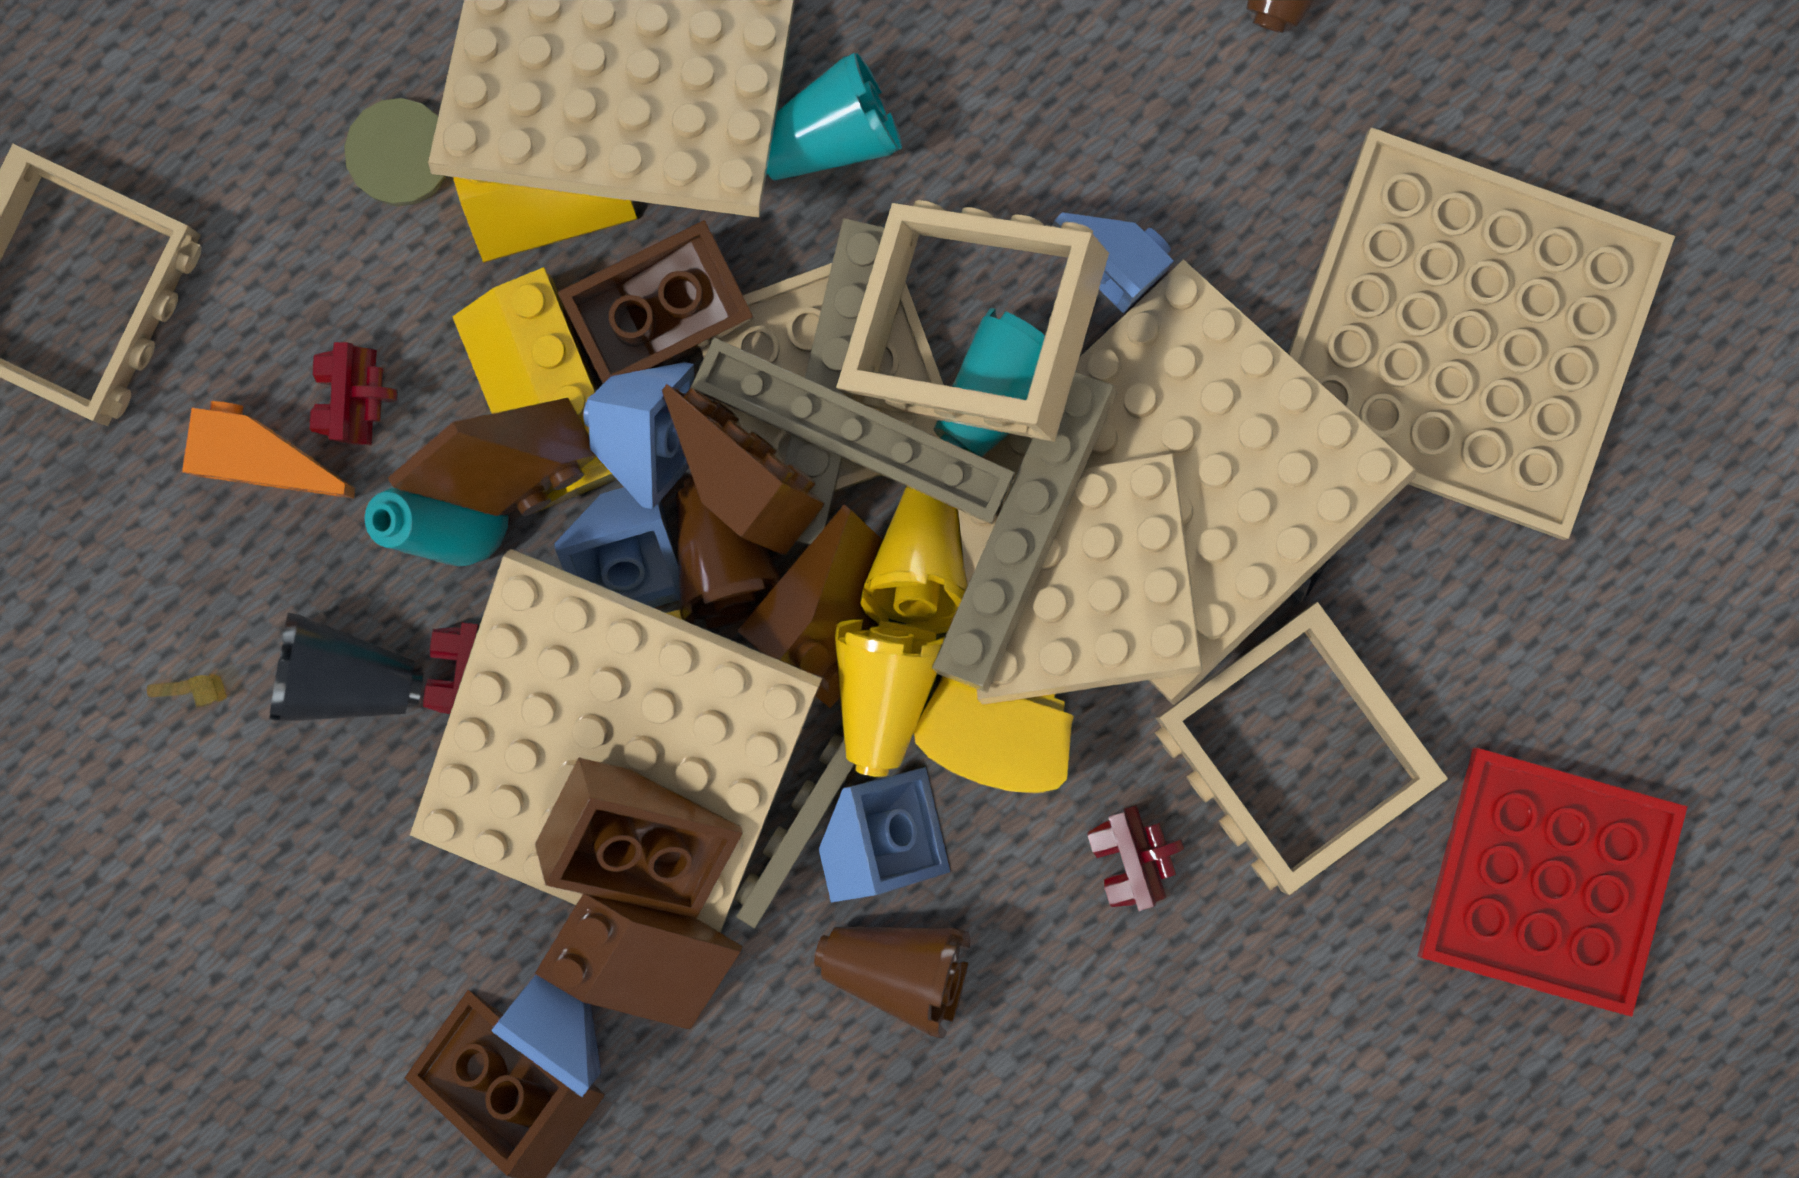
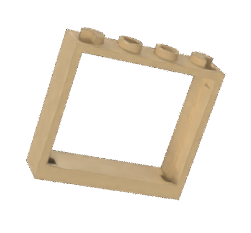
M12 144L0 168V261L41 177L170 237L91 400L0 358V378L89 420L108 426L112 417L118 419L128 407L131 391L127 389V386L135 370H143L153 355L155 343L150 339L158 322H166L176 308L178 294L174 290L182 273L189 274L198 263L201 255V245L197 244L201 234L173 218Z
M922 200L915 201L913 206L892 203L836 388L850 399L872 408L1055 442L1109 252L1093 235L1092 229L1073 222H1065L1061 228L1044 226L1039 220L1025 215H1013L1010 221L994 218L988 212L970 207L963 208L961 213L945 211L937 204ZM919 235L1068 258L1027 400L878 374Z
M1318 602L1306 606L1187 693L1175 706L1172 704L1155 717L1161 728L1154 733L1162 742V746L1173 759L1182 754L1193 769V772L1186 777L1194 790L1205 803L1212 798L1215 799L1226 814L1218 820L1224 831L1237 847L1246 842L1258 858L1251 864L1254 872L1262 879L1270 891L1278 886L1283 893L1288 895L1295 892L1448 779ZM1305 632L1412 780L1290 869L1185 726L1183 720Z

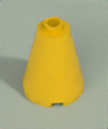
M907 486L862 589L861 605L865 614L877 623L879 621H889L890 618L907 625H913L941 634L948 632L968 587L963 561L958 509Z
M863 620L841 621L836 626L835 640L846 759L856 764L855 770L858 773L884 777L888 775L889 769L899 768L902 764L937 675L932 667L945 637L936 640V632L896 622L879 621V627L862 630Z

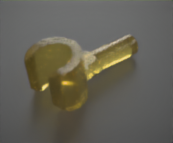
M209 674V676L198 675L180 682L148 684L147 686L148 697L180 696L192 693L196 708L211 705L214 701L220 702L227 699L222 680L215 674Z

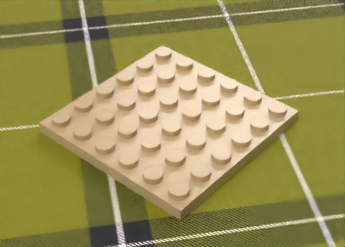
M464 0L428 161L430 172L435 175L759 217L795 0Z
M1371 127L1364 139L1288 355L1415 469L1416 477L1408 483L1409 485L1558 539L1566 540L1569 539L1675 236Z
M1182 260L1079 357L1076 373L1112 384L1117 392L1085 468L1173 454L1175 459L1203 672L1149 680L1175 706L1416 477L1415 469L1185 260ZM1009 434L982 458L1015 473L1014 480L1032 441V437Z
M509 549L501 561L410 836L576 905L582 893L545 886L535 842L578 757L630 769L741 826L743 834L696 918L721 933L822 678L518 551Z

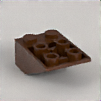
M666 384L662 389V393L702 504L740 537L786 555L825 505L822 500L811 492L816 483L796 466L790 463L787 466L774 455L777 453V450L760 435L753 431L748 433L736 424L740 418L721 402L715 399L711 401L693 387L687 393H684Z

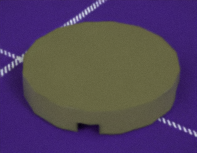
M404 98L381 100L363 110L350 126L344 145L346 167L355 184L374 200L395 207L418 204L434 195L447 177L431 174L428 164L438 116L422 103Z

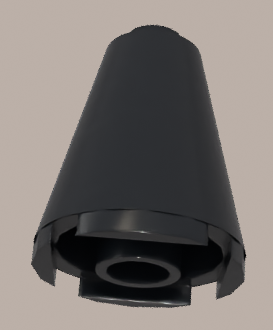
M287 614L269 720L288 722L406 714L408 704H419L424 673L413 672L414 660L302 615Z

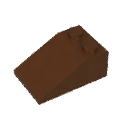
M705 220L558 291L564 307L603 384L611 376L678 364L710 345L714 337L720 339L754 319Z
M567 397L452 422L392 473L388 479L393 488L490 515L500 516L520 511L522 516H527L547 506L551 502L548 495L552 491L566 488L580 480L584 476L581 468L593 460L596 455L590 450L589 435Z
M845 505L841 507L738 630L743 637L763 654L822 678L815 696L829 708L840 698L835 640L837 624L847 620H863L862 630L879 627V623L865 614L861 605L862 589L883 539Z
M578 757L535 842V847L545 886L697 918L743 832L741 826L630 769Z
M582 894L535 974L581 1002L690 1030L738 957L743 946L694 917Z
M467 990L404 1078L506 1176L512 1178H546L605 1094L592 1084L581 1097L491 1030L504 1014L471 990Z

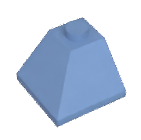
M1062 212L1054 220L1052 226L1061 228L1063 223L1073 222L1093 230V235L1109 252L1099 290L1123 314L1174 262L1168 255L1171 251L1170 246L1155 230L1147 228L1143 231L1133 222Z
M683 362L611 376L586 401L583 418L585 425L589 427L590 450L643 508L653 509L689 469L662 389L668 384L687 393L694 381V364Z
M625 487L602 493L554 543L563 570L652 608L680 600L678 555L661 501L653 509L643 508Z
M926 767L842 789L819 847L831 902L875 896L950 872Z
M535 974L491 1031L582 1097L601 1074L591 1004L581 1002Z

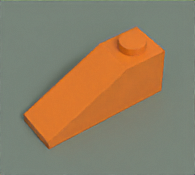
M211 401L210 410L191 409L182 472L196 477L354 499L355 487L258 420L243 415L244 406Z

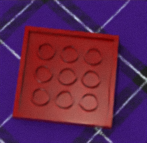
M1473 748L1417 956L1422 959L1632 1017L1688 806L1480 748Z

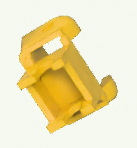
M942 676L938 687L920 716L913 734L915 744L929 759L956 775L981 785L1010 792L1041 793L1056 790L1067 780L1071 727L1074 716L1064 712L1065 701L1054 698L1055 694L982 705L978 700L976 688Z

